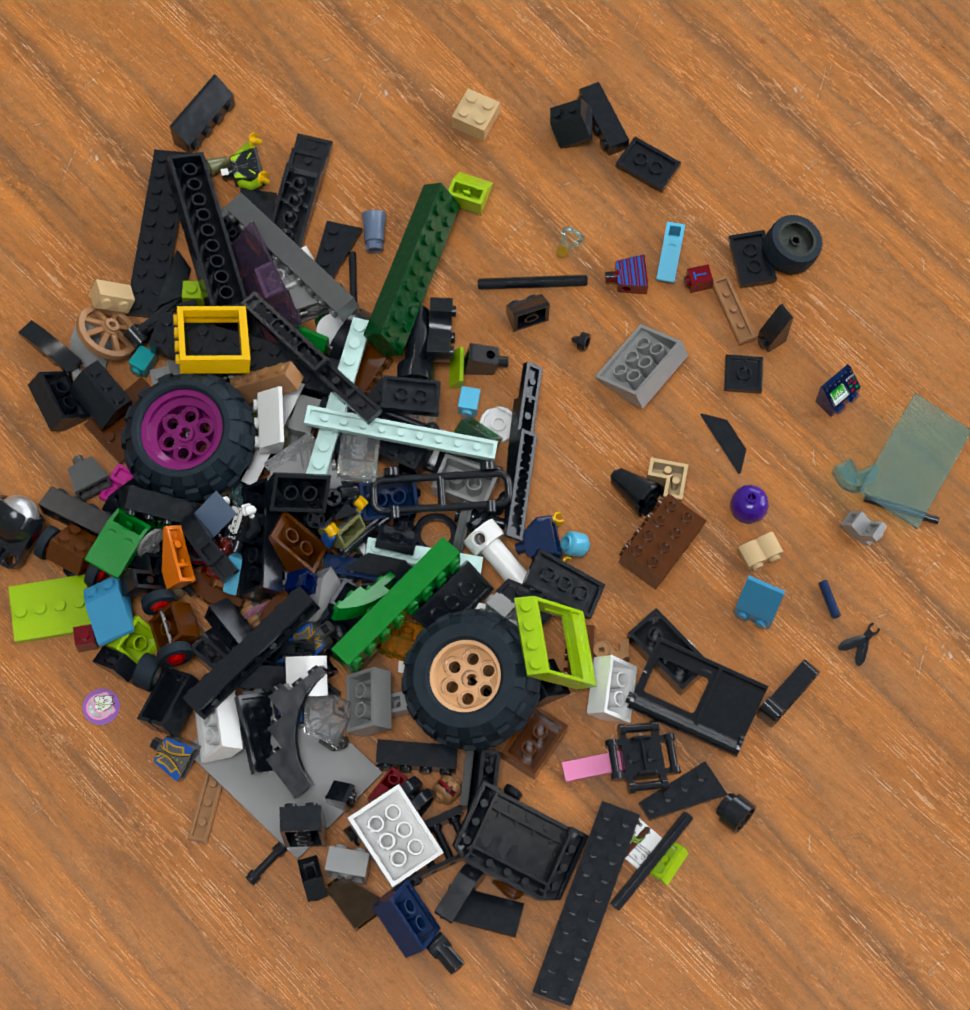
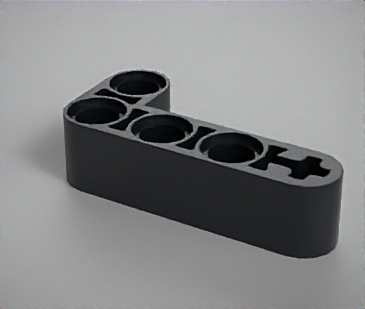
M804 659L776 692L764 701L756 715L772 728L816 679L820 671Z

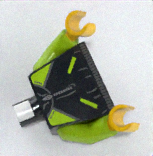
M251 133L249 141L229 157L231 167L220 169L223 180L234 178L235 187L255 190L260 186L270 183V180L266 178L270 174L262 171L257 147H255V145H261L262 140L257 138L259 134Z

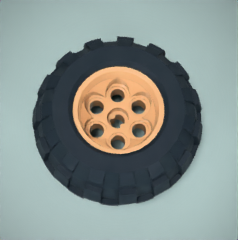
M464 609L463 611L447 613L437 618L434 623L427 628L425 627L416 636V641L410 651L408 650L403 663L405 667L403 677L401 678L402 693L405 696L407 709L411 717L428 736L449 747L472 751L500 745L516 732H519L528 723L527 720L539 702L542 680L528 677L526 674L518 626L494 612ZM473 655H478L479 660L477 664L471 665L470 658ZM459 663L461 666L460 670L457 673H453V665ZM494 667V674L487 677V668ZM472 676H477V683L471 686V681L469 679ZM453 683L458 684V689L455 693H451L449 689ZM490 686L492 693L490 696L485 697L483 691L486 687ZM472 694L474 701L472 704L467 705L465 698Z

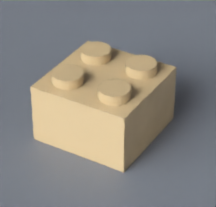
M468 88L452 115V128L485 141L500 114V102Z

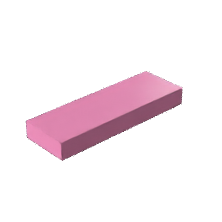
M617 751L619 769L622 772L620 753ZM609 753L561 763L566 783L612 773Z

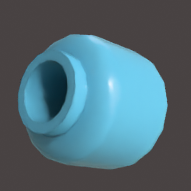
M569 531L561 539V548L568 556L583 557L590 549L589 538L584 533Z

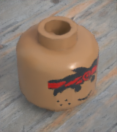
M443 775L432 786V791L436 794L435 801L440 804H451L461 795L462 784L460 780L454 775Z

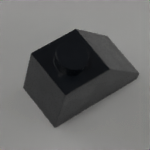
M317 855L297 860L308 902L318 901L327 897Z

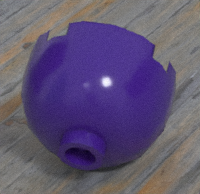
M744 485L738 488L732 495L730 502L734 518L745 524L761 521L765 517L769 506L768 497L764 490L754 485Z

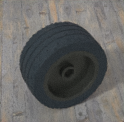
M787 215L777 220L767 232L763 242L764 255L767 261L778 271L787 274H799L807 270L818 258L822 250V236L818 228L807 218L798 215Z

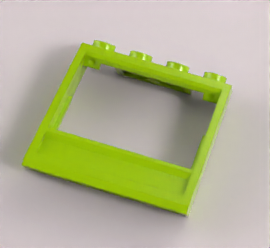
M536 596L514 598L527 676L573 689L596 687L583 611ZM540 611L562 618L572 675L550 670Z

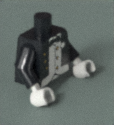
M224 496L223 499L230 504V499ZM250 503L241 505V508L230 506L237 513L226 524L224 533L226 537L233 539L231 551L241 553L244 543L254 545L265 522L266 516L256 513V508Z

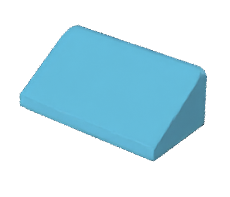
M238 552L231 554L229 558L239 569V572L224 583L223 592L231 595L237 594L242 566V556Z

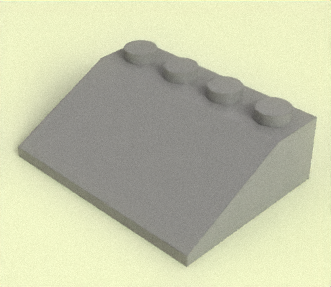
M640 324L597 373L595 378L627 402L643 409L689 355L682 341Z

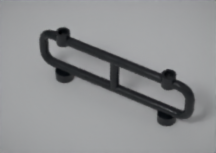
M495 461L480 462V471L399 475V467H387L383 469L384 476L376 478L370 485V503L373 510L381 515H389V519H399L401 514L473 509H485V513H495L497 508L507 506L513 496L511 477L503 470H496ZM500 477L504 480L505 497L502 500L446 503L444 480ZM437 481L438 504L381 507L378 503L377 489L381 484Z

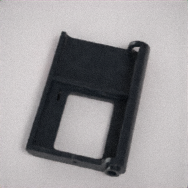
M658 637L634 693L629 692L625 703H628L627 708L737 757L746 733L769 686ZM658 658L668 660L708 679V684L694 712H688L645 692V685Z

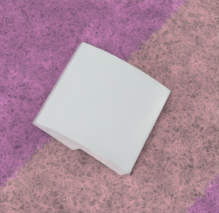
M327 655L285 657L286 684L293 688L291 684L300 677L302 679L309 675L307 672L315 665L318 667L324 665L327 669ZM327 674L315 685L308 696H328Z

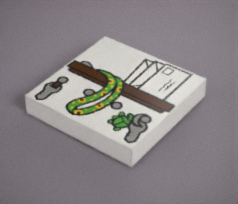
M640 818L625 856V860L636 870L662 839Z

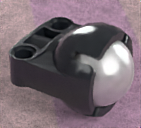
M0 495V565L6 568L23 567L28 553L45 525V519L39 513L36 504L26 496ZM13 555L15 556V559H16V561H15L14 564L12 563V556H13Z

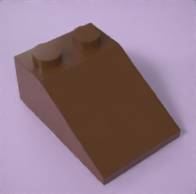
M282 511L268 537L286 571L299 582L315 573L327 550V547L320 539L291 514Z

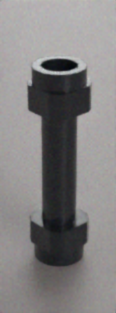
M278 842L272 848L273 851L245 877L253 886L261 879L260 876L278 857L281 858L285 854L287 848L282 843Z

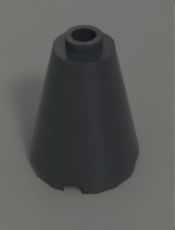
M623 468L614 470L610 477L611 484L639 517H642V514L646 516L650 511H653L658 502L659 494L663 496L664 488L660 483Z

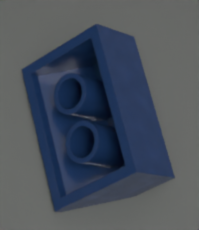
M407 473V474H400V475H414V474ZM376 478L354 481V484L359 486L360 496H363L368 501L361 515L363 521L389 518V515H381L375 512L370 503V485ZM416 482L381 484L378 486V503L381 507L419 505Z
M408 879L384 894L372 907L405 958L424 951L441 929Z

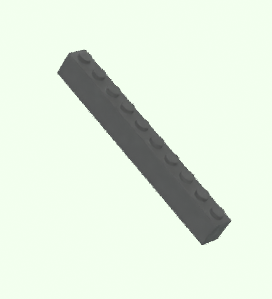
M242 193L225 206L229 213L227 217L233 223L237 222L239 224L238 227L244 234L248 232L250 234L249 238L255 244H261L260 248L265 254L270 253L272 260L277 265L281 263L283 265L282 269L288 275L292 274L294 276L293 279L299 286L304 285L305 291L311 297L315 295L317 297L316 301L323 308L326 306L328 308L327 311L334 319L338 317L343 322L359 308L351 294Z

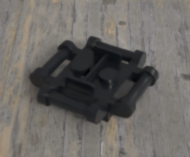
M657 720L644 724H618L617 732L619 739L605 741L612 769L610 774L611 781L624 780L629 794L652 789L669 790L667 775L681 773L675 752L674 733L659 735ZM651 731V735L626 738V733ZM665 742L670 763L668 768H665L661 743ZM616 747H618L620 753L622 772H620ZM657 778H659V781L642 782V783H635V782H634V781H638V780H648V779H657Z

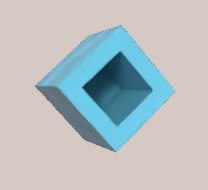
M462 386L458 403V414L467 418L477 416L481 389Z

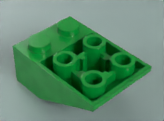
M118 508L106 522L85 557V561L118 579L138 555V546L141 540L151 531V526L134 516L125 514L124 510Z

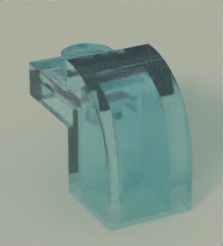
M849 459L834 466L832 475L843 490L859 493L864 490L866 484L876 479L879 469L874 464L858 471L852 459Z

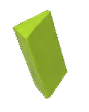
M463 347L456 349L454 357L450 358L449 388L461 389L463 386Z
M674 842L649 875L668 886L686 859L688 851L684 846Z

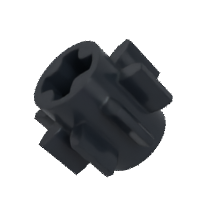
M351 480L341 481L342 485H339L336 489L341 494V501L353 504L355 499L360 497L358 484H354V481L351 482Z

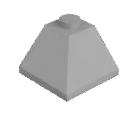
M85 324L86 331L97 328L95 326ZM75 325L71 337L70 350L82 361L78 367L86 368L98 360L106 369L109 359L102 358L91 352L80 340ZM97 334L90 338L96 344H99L102 336ZM107 340L104 348L112 350V341Z

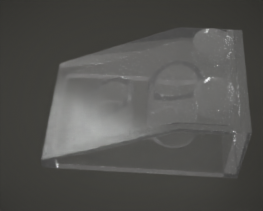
M342 433L337 479L376 483L380 440Z

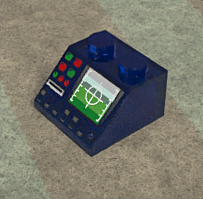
M849 364L823 384L815 402L830 417L835 413L840 414L846 408L845 405L848 402L853 403L859 397L858 393L861 386Z

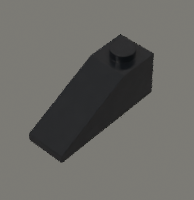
M783 304L777 307L758 334L759 345L763 349L765 348L768 353L786 342L793 317Z
M465 864L434 913L452 923L485 879L486 874Z

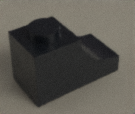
M106 646L101 648L92 661L118 679L128 683L132 679L137 665L126 654Z

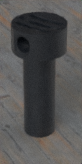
M421 305L407 340L405 359L397 365V377L434 380V365L426 358L429 334V309Z

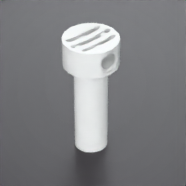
M493 519L484 522L464 540L463 543L475 556L483 555L504 581L511 579L521 584L523 583L527 572L502 543L501 539L504 537V532Z

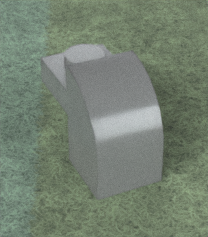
M850 511L840 524L851 537L868 546L873 541L877 542L887 528L883 522L870 521L862 511Z

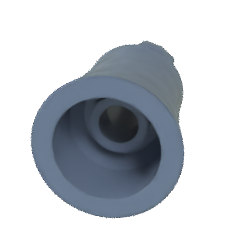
M368 210L361 214L364 228V243L368 253L377 254L384 250L383 244L385 243L384 233L387 216L384 211Z

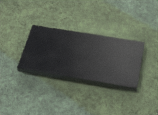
M475 891L453 922L515 938L524 903Z

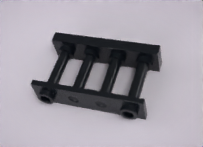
M460 805L424 821L429 831L435 834L446 860L436 865L432 860L426 864L427 869L419 873L414 872L406 878L413 887L423 882L422 879L463 861L459 854L453 856L442 832V826L449 823L453 825L456 834L461 827L460 818L463 817Z

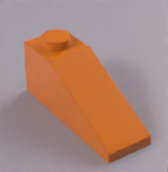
M181 525L163 527L162 574L166 589L184 588L196 581Z

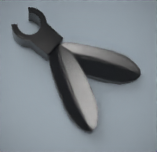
M874 623L868 626L867 631L863 635L846 639L838 646V649L841 651L857 647L855 655L857 666H861L866 659L869 640L880 631V628L876 632L870 630Z

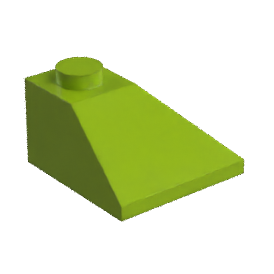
M136 615L133 617L134 632L105 645L126 654L137 664L143 654L149 653L153 655L157 648L150 625Z

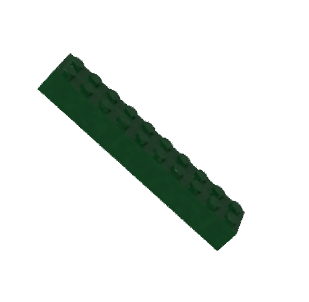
M442 183L425 184L423 186L363 334L384 357L402 355L461 206Z

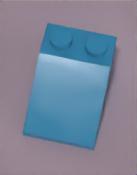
M749 575L733 614L743 621L749 620L753 622L755 626L761 629H769L785 591Z
M110 577L84 589L85 606L99 646L134 632L131 597L123 596L121 577L118 579Z

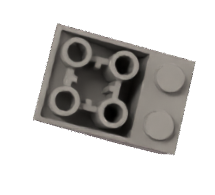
M332 567L317 570L310 577L302 582L297 580L293 585L292 591L300 586L320 607L307 622H316L322 617V613L327 609L330 600L341 585Z

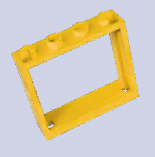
M177 306V314H173V326H177L174 327V339H178V341H175V352L179 354H175V364H179L180 374L250 373L246 306ZM184 323H238L240 355L186 356Z

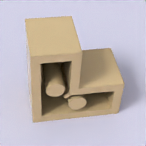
M651 457L647 479L660 483L665 487L664 498L670 493L682 502L689 464Z

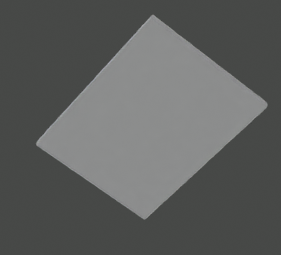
M254 688V691H244L241 695L263 691L262 689ZM270 700V707H272V716H270L271 721L273 718H275L273 703ZM311 705L309 706L306 728L299 729L298 742L305 769L315 785L298 798H294L273 768L268 773L251 775L244 740L243 749L233 757L201 763L199 750L195 761L284 846L285 844L280 833L279 807H284V804L287 803L305 806V803L316 802L322 806L327 831L345 813V811L326 803L325 797L333 781L355 785L356 797L359 799L383 775L368 758ZM240 726L241 739L243 740V735ZM271 735L270 744L272 745V750L277 746L282 748L273 735ZM197 737V738L193 741V743H196V744L199 745V741H198V737ZM310 847L287 848V850L299 860Z

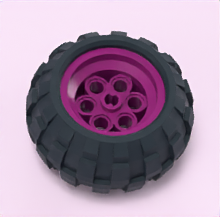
M169 373L159 377L158 383L152 387L145 386L137 394L139 399L134 406H129L124 418L126 424L124 431L121 433V448L124 450L127 468L144 489L196 503L206 501L215 491L220 494L229 487L233 489L241 481L240 476L246 468L249 469L254 457L253 449L257 429L254 426V418L250 406L236 388L214 374L193 373L173 375ZM196 416L194 421L188 422L189 417ZM210 426L209 432L203 433V429ZM190 431L191 433L188 434V438L184 439L183 437L186 436L185 433ZM170 441H174V445L167 448V444ZM202 445H207L205 451L199 452ZM189 452L187 458L181 459L183 453Z

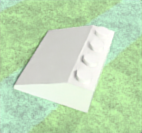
M399 784L346 819L367 852L370 853V857L390 887H394L444 853Z

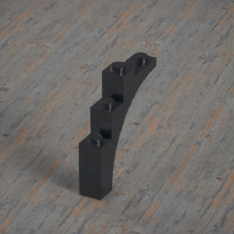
M324 665L312 667L307 672L309 674L304 679L300 677L291 684L293 688L289 684H278L271 690L272 694L268 696L283 716L278 715L270 721L272 725L267 728L282 748L277 746L269 752L270 757L266 761L294 798L300 797L315 785L302 761L298 734L302 709L308 695L315 685L329 672Z

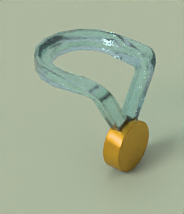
M564 227L562 229V245L557 248V255L565 257L569 252V248L580 244L584 240V236L572 227ZM567 231L579 237V240L566 246Z

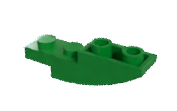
M388 572L385 576L381 575L373 586L369 585L366 589L360 586L355 591L351 590L343 601L339 600L334 605L331 619L334 621L347 620L365 615L389 591L396 576Z

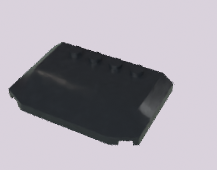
M481 781L452 846L465 864L534 900H561L589 835L573 827H568L501 792V789L486 781Z

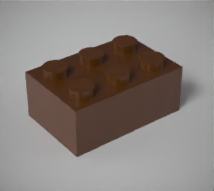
M538 706L527 720L528 723L512 736L501 752V759L534 780L566 734L568 725Z

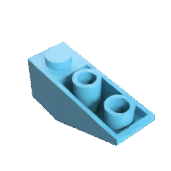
M667 221L656 278L658 281L675 282L685 224Z

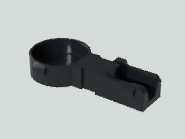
M314 639L287 640L266 661L276 663L277 660L287 654L302 656L314 654Z

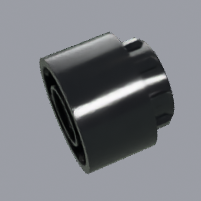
M729 793L717 807L716 814L720 817L719 822L736 834L749 821L756 810V806L741 794L736 796L734 793Z

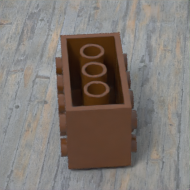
M670 493L666 498L663 496L660 498L653 512L650 511L644 519L645 521L637 528L630 541H627L619 554L621 556L619 563L655 590L706 523L705 519Z

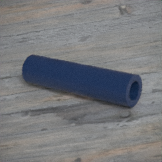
M823 580L818 584L832 619L839 618L841 613L828 580Z

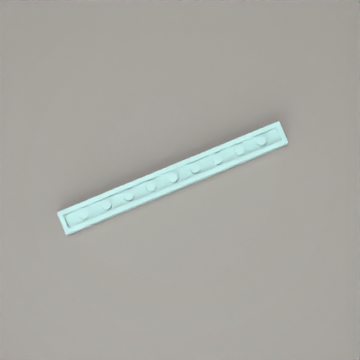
M353 317L338 366V370L353 383H355L367 343V338L363 334L369 322L368 320ZM330 392L326 408L346 412L347 405H344ZM319 429L306 474L328 473L340 432Z
M311 405L307 406L304 426L494 461L498 443L495 440L376 418L368 425L357 414Z

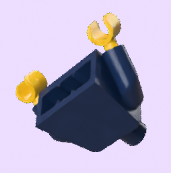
M556 512L553 517L551 515L536 517L527 526V529L524 530V541L515 543L517 554L526 552L527 557L533 560L536 550L541 548L561 560L560 557H563L557 527L561 526L564 520H557L556 518H560L562 514ZM565 557L562 561L571 562L572 558Z

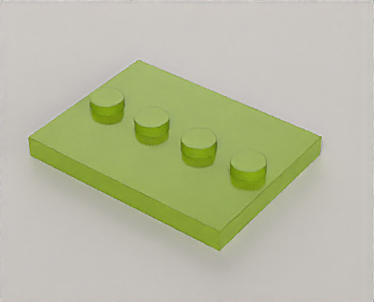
M85 574L9 586L14 642L19 644L73 635V627L91 624L84 600V589L88 588L84 583Z

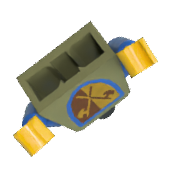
M360 496L353 503L356 506L354 507L357 511L356 514L338 520L330 518L322 527L318 528L321 541L327 548L346 549L367 529L361 517L363 508L368 504V501L363 496Z

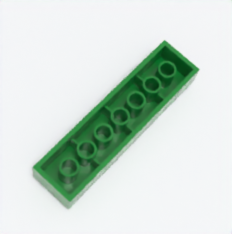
M442 537L331 649L334 659L350 674L353 671L357 672L364 665L363 661L367 657H372L377 652V647L381 643H386L392 635L390 633L395 628L397 630L400 629L406 622L404 619L409 614L411 616L415 614L419 609L418 605L423 600L426 602L433 595L432 591L436 587L440 588L446 582V577L450 573L454 574L460 568V552Z

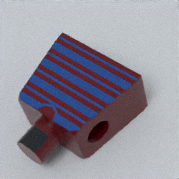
M645 255L617 260L615 262V271L605 272V282H616L617 292L647 294L648 279Z

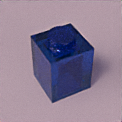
M307 568L287 573L285 591L290 594L300 586L308 595L316 594L318 576Z

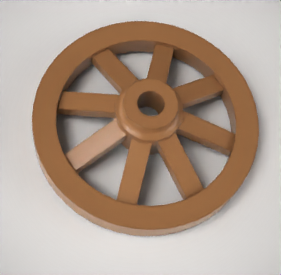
M90 305L83 309L76 321L77 334L82 343L94 354L109 360H121L128 357L135 349L122 333L126 332L133 325L125 314L97 309ZM95 314L100 320L87 316ZM85 323L99 327L86 331ZM97 334L102 336L99 344H96L90 337ZM118 338L127 346V348L120 350ZM107 340L112 341L114 351L104 348Z

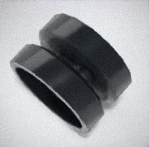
M413 776L401 788L420 817H422L434 802L436 794L429 788L422 790L423 782L416 776Z

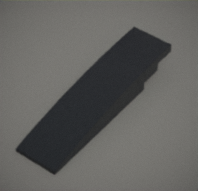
M298 133L289 161L285 166L271 221L302 248L318 200L333 141ZM262 250L261 258L265 264L272 262V255L270 253L265 254Z

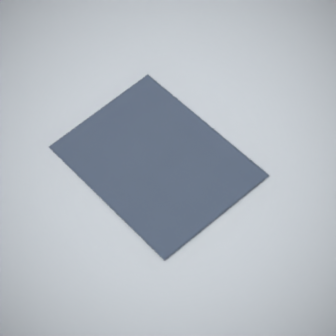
M217 491L195 512L196 516L213 537L237 514Z

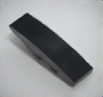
M32 320L18 332L41 355L47 357L54 365H58L67 375L82 363L81 359Z

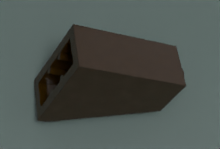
M343 877L339 880L336 878L328 884L326 889L328 895L355 932L377 917L372 907L380 897Z

